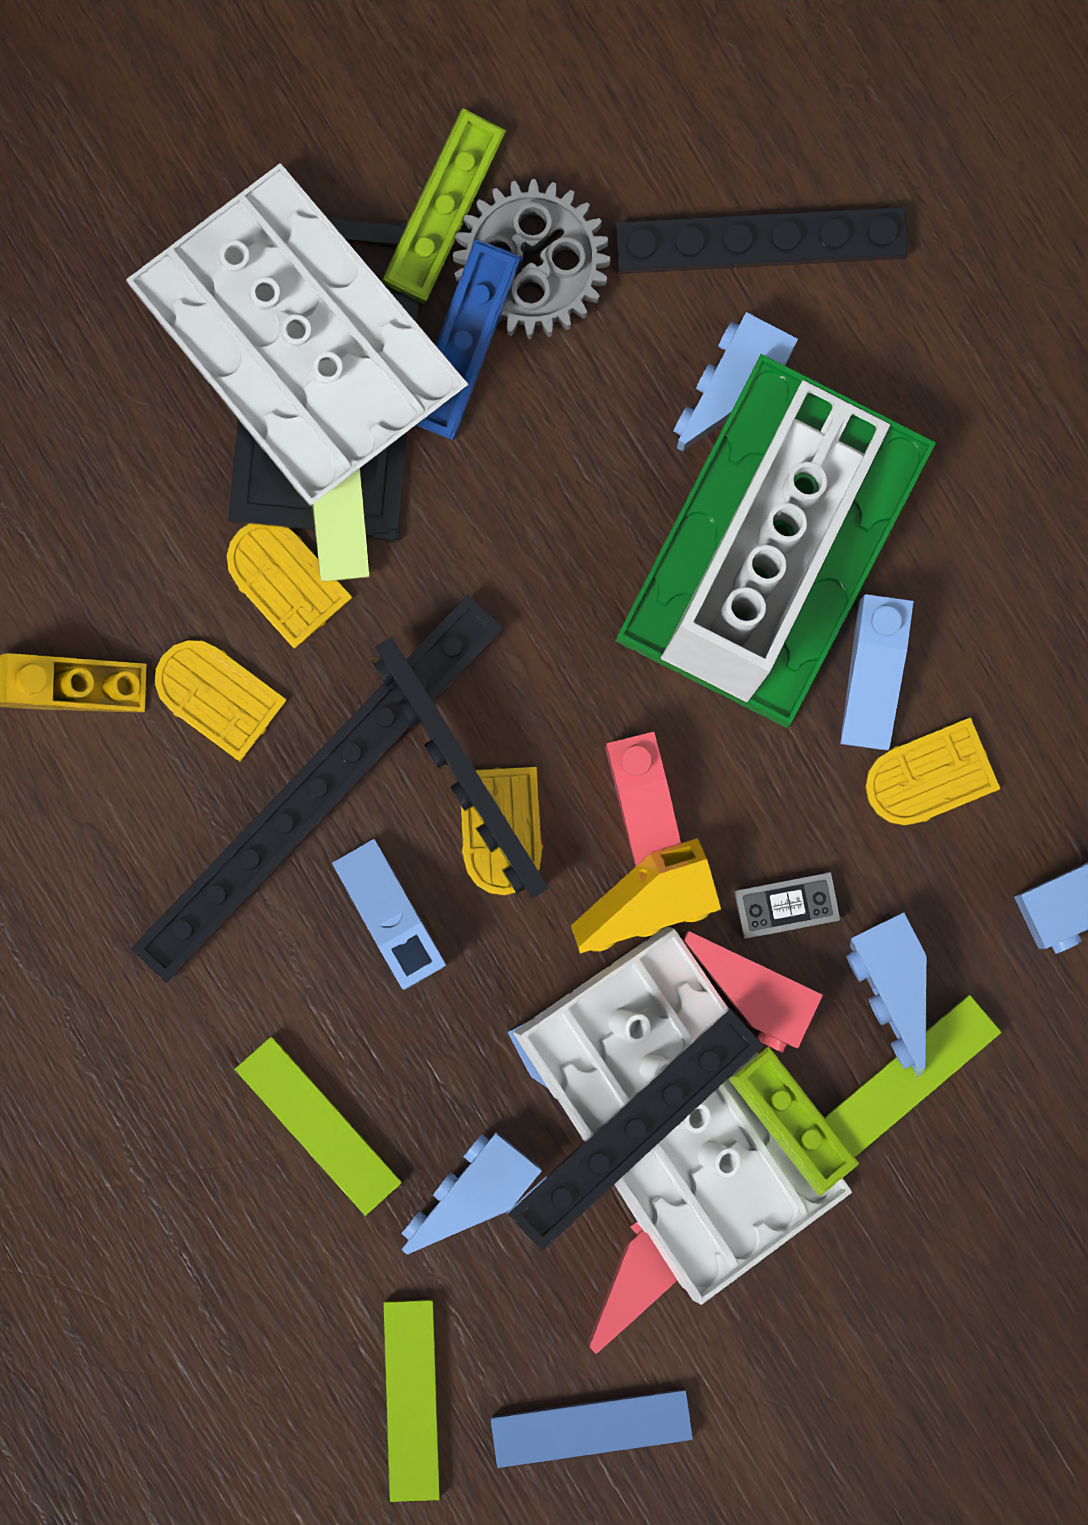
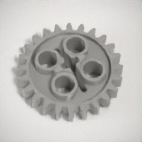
M532 179L528 192L522 193L516 181L511 182V196L506 198L497 188L493 189L494 204L492 206L480 199L476 202L478 212L481 215L480 218L465 215L464 223L471 230V233L462 232L456 234V242L466 247L467 250L454 252V262L465 265L474 239H479L522 256L518 267L519 270L523 265L524 252L531 256L535 255L556 230H563L564 235L552 242L541 252L539 267L530 263L516 276L498 324L502 319L507 321V334L509 336L513 335L518 325L525 326V333L528 339H532L535 326L542 325L547 337H551L553 322L556 321L566 330L571 329L569 314L573 312L585 319L587 317V310L582 302L584 300L596 304L599 302L600 296L592 288V285L606 286L607 276L596 269L610 266V257L597 253V251L608 246V237L593 236L600 229L602 221L600 218L589 221L585 220L590 210V204L586 202L574 208L572 206L574 191L570 190L562 199L556 197V183L554 182L549 185L545 193H539L536 179ZM527 216H537L545 222L546 228L540 234L532 236L525 234L520 229L519 224ZM568 250L577 255L579 263L571 270H561L555 266L552 258L556 253ZM464 268L455 272L456 282H459ZM526 283H535L543 289L544 296L538 302L530 304L522 301L517 295V291Z

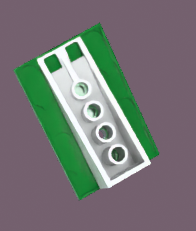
M760 354L615 642L633 651L635 650L676 673L678 672L682 676L788 728L936 442Z

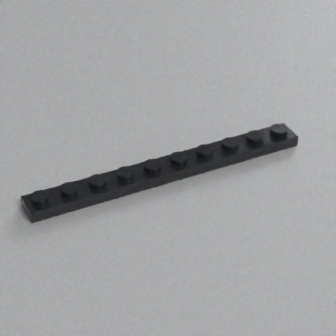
M467 595L406 660L433 703L503 631V627L475 600ZM395 682L388 686L383 683L134 944L131 950L165 983H168L409 730L411 725L397 704L404 697Z

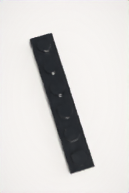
M905 207L616 222L615 226L618 274L906 259Z
M392 636L375 646L373 649L378 657L372 660L371 663L386 686L393 682L397 685L404 697L397 704L412 728L421 724L427 733L430 741L423 746L436 767L441 769L447 765L457 782L449 786L464 811L471 807L474 808L483 823L475 829L491 853L499 848L509 864L502 869V872L515 893L519 894L525 890L527 895L533 899L549 889Z
M731 1009L724 1011L514 1205L507 1214L538 1249L543 1251L763 1047L762 1043Z

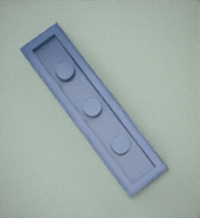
M685 1388L490 1417L497 1468L693 1440Z

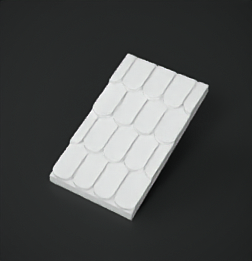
M281 163L126 279L129 286L170 337L174 339L207 382L211 384L252 437L310 506L468 385Z
M664 927L658 933L651 936L649 940L644 941L616 960L610 967H606L574 989L572 993L567 994L535 1016L533 1020L519 1027L513 1034L553 1097L558 1099L585 1141L726 1011L728 1007L676 930ZM728 1079L614 1184L643 1231L648 1233L679 1284L688 1292L693 1301L701 1305L852 1193L842 1178L825 1194L818 1196Z

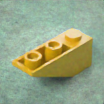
M11 653L0 655V707L142 713L145 712L147 664Z
M698 838L650 853L571 925L579 952L583 953L590 950L603 951L612 947L616 942L635 936H651L658 933L663 927L683 921L696 922L704 919L711 912L721 910L709 864Z

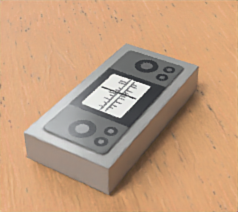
M831 872L734 891L743 939L840 921Z

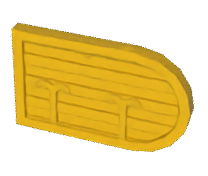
M248 524L241 528L230 541L227 552L228 571L240 592L244 593L294 649L321 626H324L334 614L353 599L338 581L321 582L318 559L302 542L301 537L289 528Z
M187 640L173 645L162 655L156 667L155 686L159 698L176 717L182 718L239 762L243 760L259 737L265 733L268 725L287 701L227 656L225 651L219 650L217 647L204 641Z
M971 717L902 746H895L892 750L876 759L868 771L865 785L868 802L875 813L889 823L904 826L926 822L936 815L1000 789Z
M497 767L488 770H476L539 871L543 845L540 835L537 767L506 769ZM461 807L462 854L468 875L478 887L488 893L498 895L515 893L502 872V869L509 864L499 848L492 853L488 850L475 829L483 823L474 808L471 807L464 811Z

